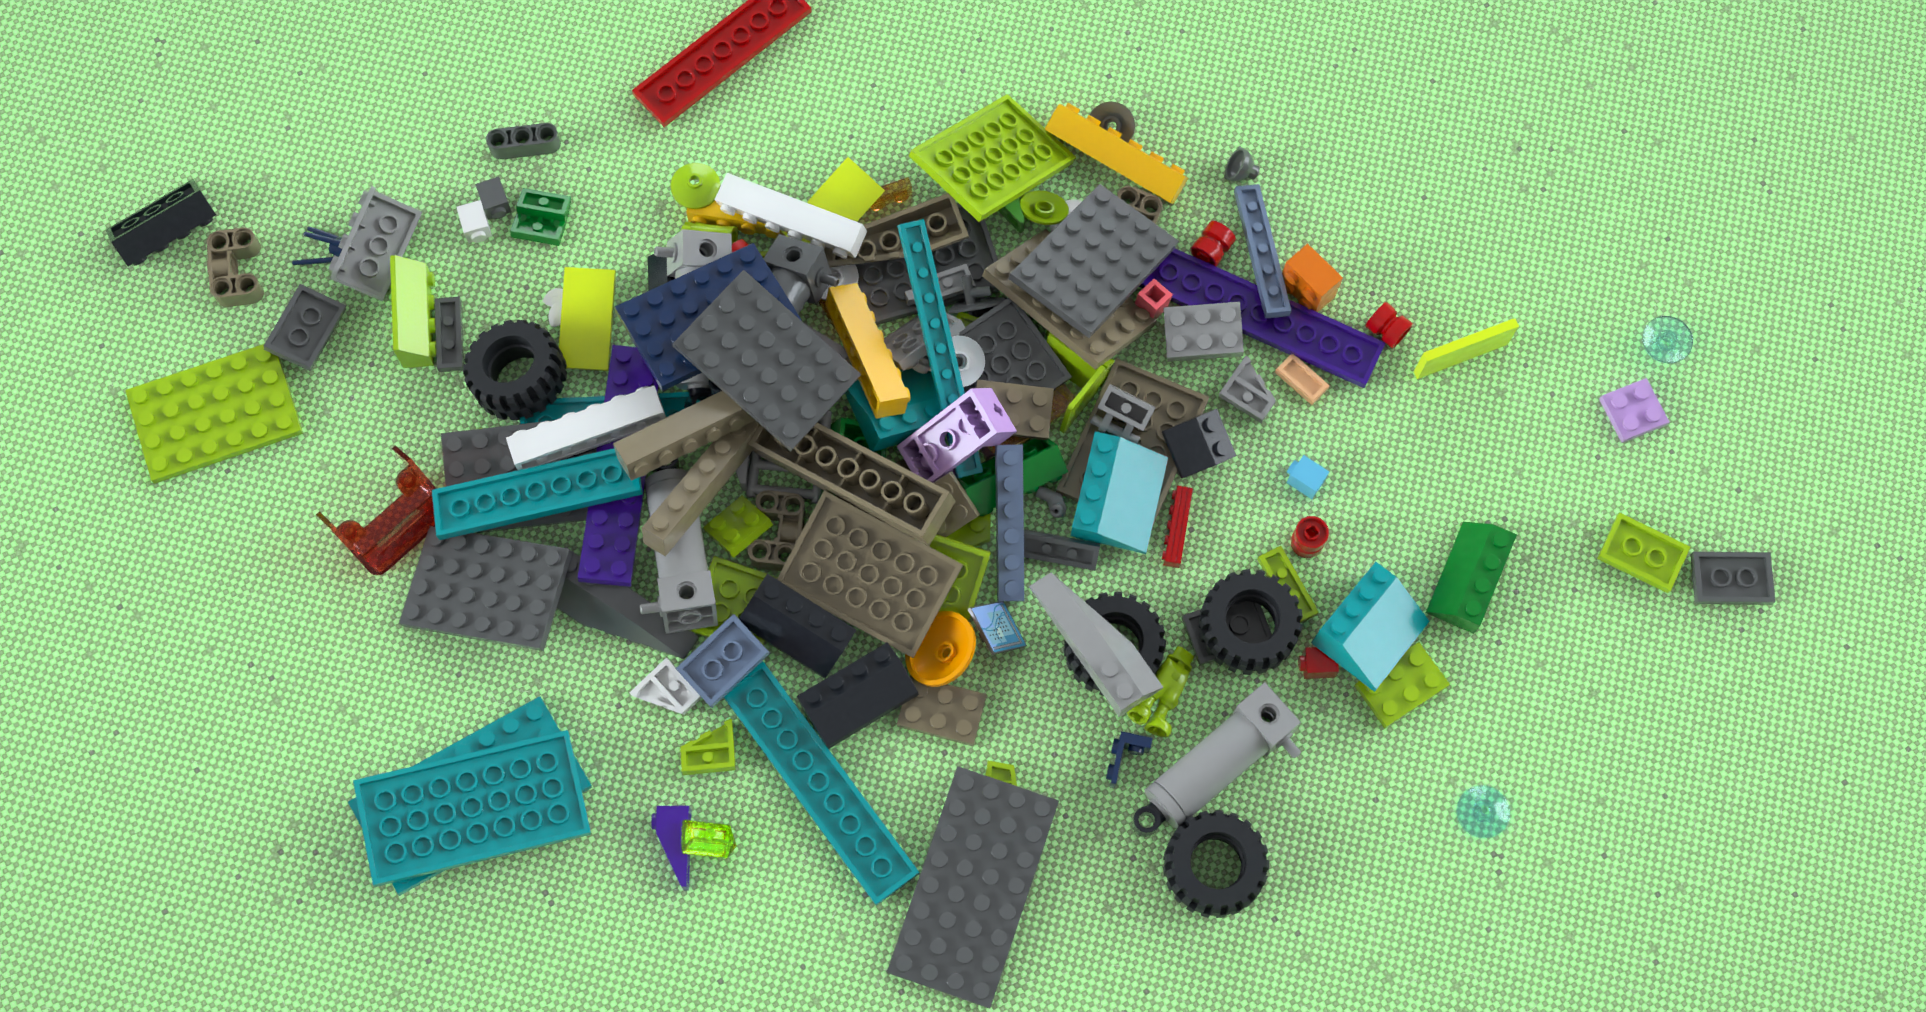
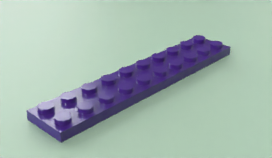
M1176 248L1139 286L1144 288L1155 279L1173 294L1171 302L1180 306L1240 302L1242 334L1286 354H1293L1306 363L1362 388H1365L1385 346V342L1312 309H1308L1292 300H1289L1291 307L1290 316L1265 318L1256 284Z
M612 345L604 403L611 401L615 396L634 393L637 389L644 386H655L658 393L659 385L638 349L631 346ZM619 440L597 447V452L614 449L613 443ZM647 474L640 477L642 495L588 507L578 582L631 587Z

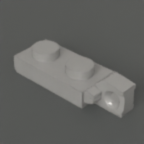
M967 264L937 273L943 300L964 293L961 277L971 275ZM972 278L973 288H975L976 285H975L974 280H973V278ZM912 289L905 291L904 298L907 305L915 304Z

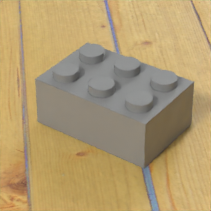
M1240 302L1164 307L1167 362L1243 356Z

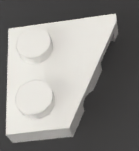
M665 658L629 692L636 698L683 715L702 698L675 669L676 666L668 658Z

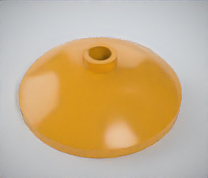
M938 612L915 657L912 658L905 654V662L910 675L919 683L930 687L943 686L956 680L967 669L975 652L976 636L971 623L956 612Z

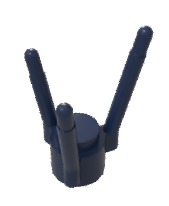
M311 226L307 227V230L310 232H304L303 235L305 237L329 243V253L333 254V256H340L342 249L338 246L342 237ZM333 257L294 260L292 264L331 263Z

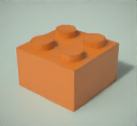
M1308 243L1285 263L1282 272L1287 294H1292L1299 304L1316 312H1319L1335 298L1343 280V277Z

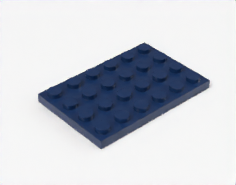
M754 243L615 306L616 314L662 391L702 373L672 345L743 270L801 320Z

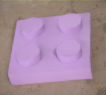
M1647 378L1604 394L1599 398L1621 443L1664 427L1669 423Z

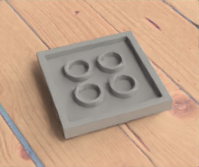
M946 313L951 337L959 336V332L965 329L963 322ZM918 315L884 338L887 349L889 348L892 352L894 365L903 371L915 367L918 364V360L927 355Z

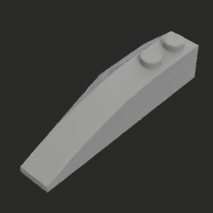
M1052 572L1029 586L1118 717L1163 689V686L1133 643Z

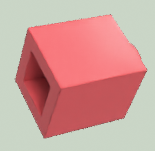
M1153 279L1138 293L1134 304L1139 308L1147 310L1153 319H1157L1164 312V307L1169 306L1173 294L1157 280Z

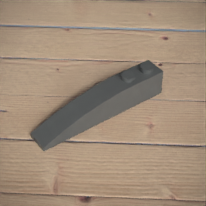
M573 552L558 601V610L583 626L595 628L607 634L616 635L631 642L652 647L657 651L681 659L686 658L699 639L696 634L690 630L666 634L663 617H660V612L642 615L640 605L651 602L627 586L578 582L581 556Z

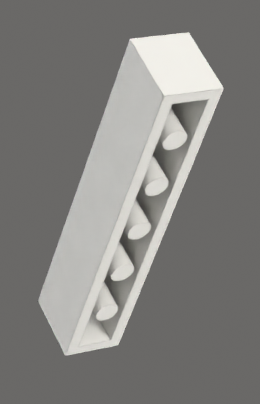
M726 173L715 198V201L721 207L720 210L726 214L734 216L735 213L743 215L742 218L752 224H756L757 221L766 224L765 227L773 232L785 231L788 233L787 236L800 241L803 238L811 241L810 244L822 247L823 249L825 247L832 249L833 254L844 259L847 256L856 258L867 233V230L861 223Z
M644 386L637 389L634 393L615 396L611 401L602 404H592L583 411L577 413L570 412L563 415L560 419L541 422L537 427L529 430L516 431L512 436L506 437L514 465L517 470L557 462L622 439L665 419L666 415L655 386Z

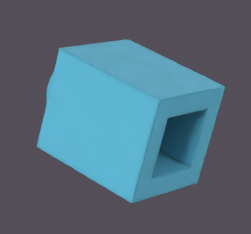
M1303 455L1299 462L1294 460L1287 470L1290 476L1286 483L1310 499H1313L1325 482L1329 471Z

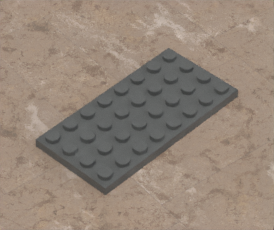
M957 766L887 970L888 974L989 1009L991 1008L1059 800Z

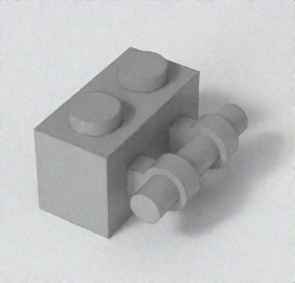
M1109 384L1097 407L1107 413L1104 418L1094 414L1090 423L1099 427L1098 430L1103 433L1107 431L1114 436L1137 444L1140 437L1131 433L1133 428L1136 427L1144 431L1156 407ZM1114 416L1127 423L1125 429L1111 422Z

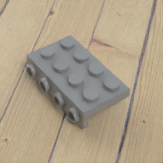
M371 186L369 192L363 191L358 203L362 205L359 213H353L349 222V226L352 227L350 234L344 233L338 246L342 249L340 256L334 255L328 269L332 271L330 279L383 302L391 284L390 256L403 257L422 215V211L376 191V187Z

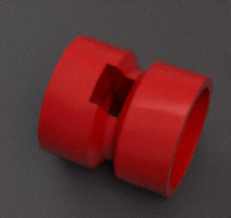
M1210 221L1202 231V237L1200 236L1190 247V252L1192 256L1217 267L1224 256V252H1228L1236 241V237L1224 224Z
M1386 301L1375 311L1365 327L1373 334H1382V341L1393 349L1403 340L1414 324L1404 315L1397 317L1395 308Z
M1316 516L1302 518L1290 539L1293 551L1303 558L1317 556L1322 551L1329 537L1327 524Z

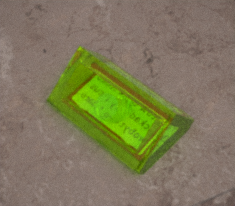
M683 820L681 849L683 854L728 858L737 847L730 825Z

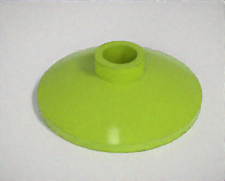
M689 163L680 167L674 173L670 184L671 193L676 202L681 206L689 209H701L715 201L720 189V179L716 171L710 166L703 163ZM692 180H699L695 185L690 183Z
M1036 190L1028 192L1020 201L1023 215L1029 220L1042 225L1059 224L1069 213L1066 201L1059 195L1049 191Z

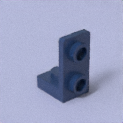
M1122 731L1119 739L1114 738L1111 754L1116 755L1114 764L1108 765L1106 779L1111 780L1110 788L1115 789L1123 748L1128 749L1130 754L1142 756L1144 753H1149L1153 738Z

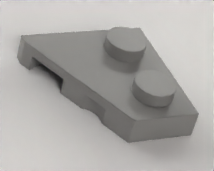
M1247 356L1244 357L1219 393L1220 398L1259 423H1262L1276 402L1270 390L1266 389L1265 382L1260 374L1257 375L1251 365L1250 358Z

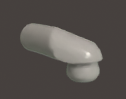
M1039 486L1035 497L1048 503L1050 514L1053 517H1063L1066 513L1063 496L1044 486Z

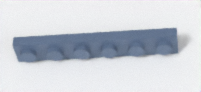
M1260 184L1236 186L1234 195L1265 318L1290 316L1291 307Z
M995 445L997 601H1024L1023 445Z

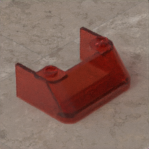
M396 445L392 450L406 465L396 477V486L402 492V495L363 528L355 520H346L335 527L320 511L316 514L346 549L373 575L386 573L427 536L429 526L435 527L432 490L437 488L415 462Z

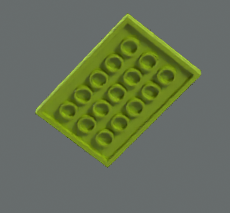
M1008 94L911 149L909 157L978 222L1069 167L1076 159L1073 153L1050 132L1046 131L1038 121Z
M264 344L126 389L125 392L151 481L156 484L304 434L280 357L264 350Z

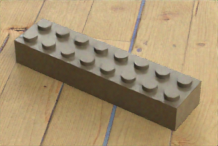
M819 423L807 433L792 451L786 448L761 424L748 443L751 449L762 458L822 490L828 491L928 546L956 502L951 493L944 488Z

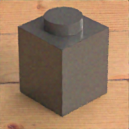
M499 176L475 184L488 220L500 219L512 212Z

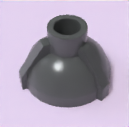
M1239 146L1228 160L1224 178L1232 182L1242 181L1247 178L1254 180L1258 176L1260 168L1254 164L1249 151Z

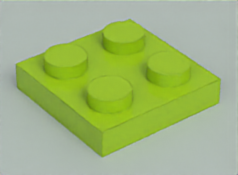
M741 495L707 523L703 529L734 558L773 524L764 513Z

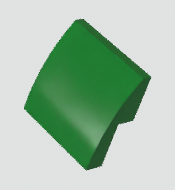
M523 188L516 205L517 213L510 229L511 238L559 246L569 214L571 196Z

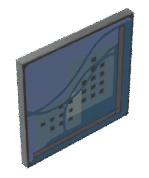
M1004 601L968 609L979 630L978 635L982 642H985L991 655L1027 646Z

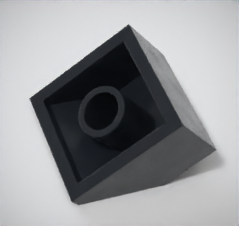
M1217 409L1202 413L1162 431L1181 479L1237 456Z

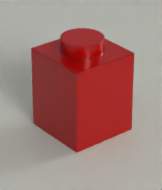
M1305 647L1302 656H1298L1299 671H1303L1304 679L1335 678L1339 673L1338 663L1317 647Z

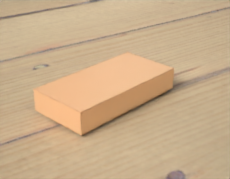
M1293 354L1275 370V373L1311 405L1330 387L1327 382Z

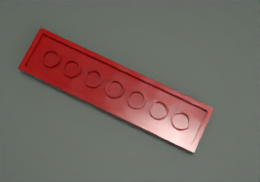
M747 0L632 90V94L663 127H666L812 12V8L805 0Z

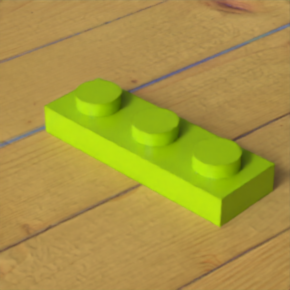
M1278 546L1258 556L1257 560L1263 571H1265L1266 576L1271 578L1274 574L1279 577L1278 583L1282 586L1287 583L1291 588L1290 595L1297 596L1299 600L1297 607L1302 609L1303 615L1300 623L1317 616L1319 611L1282 546Z

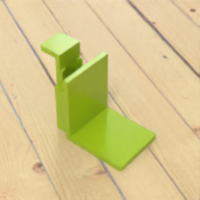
M1047 330L1046 336L1048 338L1046 342L1072 376L1070 381L1082 388L1067 407L1059 430L1064 434L1096 395L1098 388L1106 381L1110 373L1109 368L1114 363V360L1109 359L1095 370Z

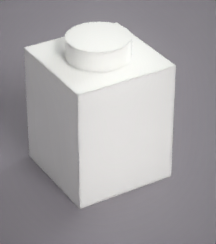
M481 200L456 207L468 243H479L488 237H492Z

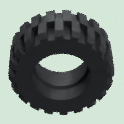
M513 320L504 321L502 325L495 324L491 326V330L483 331L479 335V339L472 342L469 347L471 351L465 355L464 361L466 364L463 366V374L467 387L487 413L496 415L497 418L507 420L508 417L511 421L520 420V417L527 419L533 417V414L538 411L540 413L545 411L549 403L552 405L556 401V394L562 392L564 388L562 382H565L567 379V371L565 370L567 367L566 360L551 334L545 328H541L539 324L535 322L528 323L527 320H517L515 323ZM520 358L534 359L530 369L519 379L511 382H497L500 372L510 362Z
M1250 569L1242 570L1239 575L1232 572L1227 575L1225 580L1220 579L1216 582L1205 598L1198 622V627L1201 628L1200 639L1201 642L1206 643L1205 650L1207 653L1216 656L1215 662L1220 666L1223 663L1227 664L1229 671L1235 673L1237 669L1243 670V675H1251L1253 671H1257L1258 674L1266 673L1269 668L1275 669L1283 660H1286L1299 640L1298 637L1303 626L1300 623L1303 618L1302 609L1297 607L1299 600L1296 595H1290L1291 588L1287 583L1283 586L1278 583L1279 577L1274 574L1269 578L1264 576L1265 571L1257 570L1256 574H1251ZM1243 601L1254 602L1263 606L1270 613L1274 621L1275 627L1272 636L1267 641L1261 643H1247L1238 639L1231 633L1226 623V614L1229 608Z
M1107 592L1099 594L1095 600L1093 597L1087 599L1085 602L1107 622L1123 625L1135 634L1139 642L1138 652L1155 675L1160 667L1166 648L1165 630L1163 625L1159 624L1160 617L1156 611L1151 613L1149 611L1150 605L1145 601L1142 604L1137 602V596L1130 594L1129 598L1122 597V592H1114L1113 596H1108ZM1064 639V656L1067 658L1066 664L1069 671L1073 670L1074 678L1078 683L1084 682L1087 690L1091 692L1093 689L1100 691Z
M1215 810L1214 813H1208V811L1200 812L1198 816H1191L1185 820L1184 824L1179 826L1171 837L1163 858L1165 860L1163 873L1167 877L1166 884L1169 891L1172 890L1174 892V898L1179 904L1181 902L1187 906L1186 909L1190 912L1197 911L1201 913V916L1207 918L1210 915L1216 916V918H1224L1226 915L1239 913L1255 900L1268 878L1267 871L1269 870L1270 860H1267L1268 849L1261 842V834L1259 831L1254 832L1252 830V824L1248 820L1243 822L1238 819L1239 815L1232 812L1230 815L1223 814V810ZM1219 840L1228 844L1236 851L1241 862V871L1237 880L1229 887L1223 889L1210 888L1202 884L1193 874L1191 856L1194 849L1202 842Z

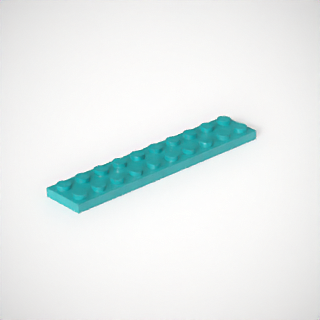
M763 661L758 664L723 698L877 906L919 875L920 872Z

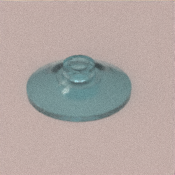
M1660 316L1654 318L1646 325L1642 334V342L1646 352L1653 359L1662 363L1673 364L1682 361L1689 355L1693 347V336L1689 327L1680 319L1672 316ZM1661 340L1667 341L1669 346L1664 345Z
M1486 785L1474 786L1466 790L1458 800L1456 808L1458 821L1462 828L1470 835L1484 839L1492 838L1500 834L1508 825L1510 819L1509 804L1503 794L1495 788ZM1487 806L1490 810V813H1482L1481 807Z

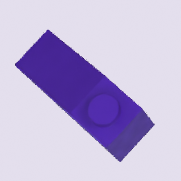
M657 806L656 813H652L651 817L652 830H656L659 841L682 889L689 891L690 851L684 850L685 827H691L692 810L690 806Z

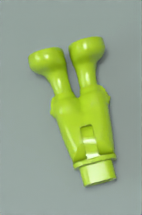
M1180 646L1176 647L1173 654L1167 656L1155 674L1163 689L1127 712L1128 717L1138 725L1145 724L1144 729L1151 734L1164 738L1169 737L1172 727L1166 721L1168 711H1171L1178 705L1179 697L1192 670L1190 664L1194 656ZM1159 699L1158 706L1151 716L1150 710L1154 702Z

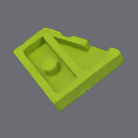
M732 719L724 721V725L712 732L709 730L700 735L697 740H691L680 747L683 776L736 770Z

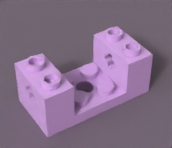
M971 388L897 445V448L911 472L934 483L951 471L955 475L954 468L985 446L1000 445L1016 433L1017 430L992 388ZM948 432L953 436L951 446L945 443V435Z

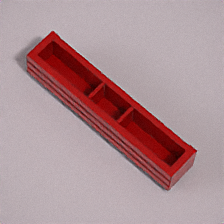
M1177 485L1176 490L1172 491L1171 499L1174 500V503L1170 505L1169 514L1172 516L1171 520H1168L1166 527L1169 530V534L1165 535L1164 545L1167 546L1166 551L1163 550L1161 560H1164L1163 566L1180 568L1193 488Z

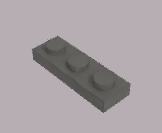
M460 296L434 298L438 372L461 371L464 366L462 300Z
M1024 529L1025 558L1096 570L1101 543Z

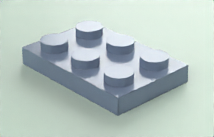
M733 614L675 669L703 700L713 708L760 664L770 652L740 619Z

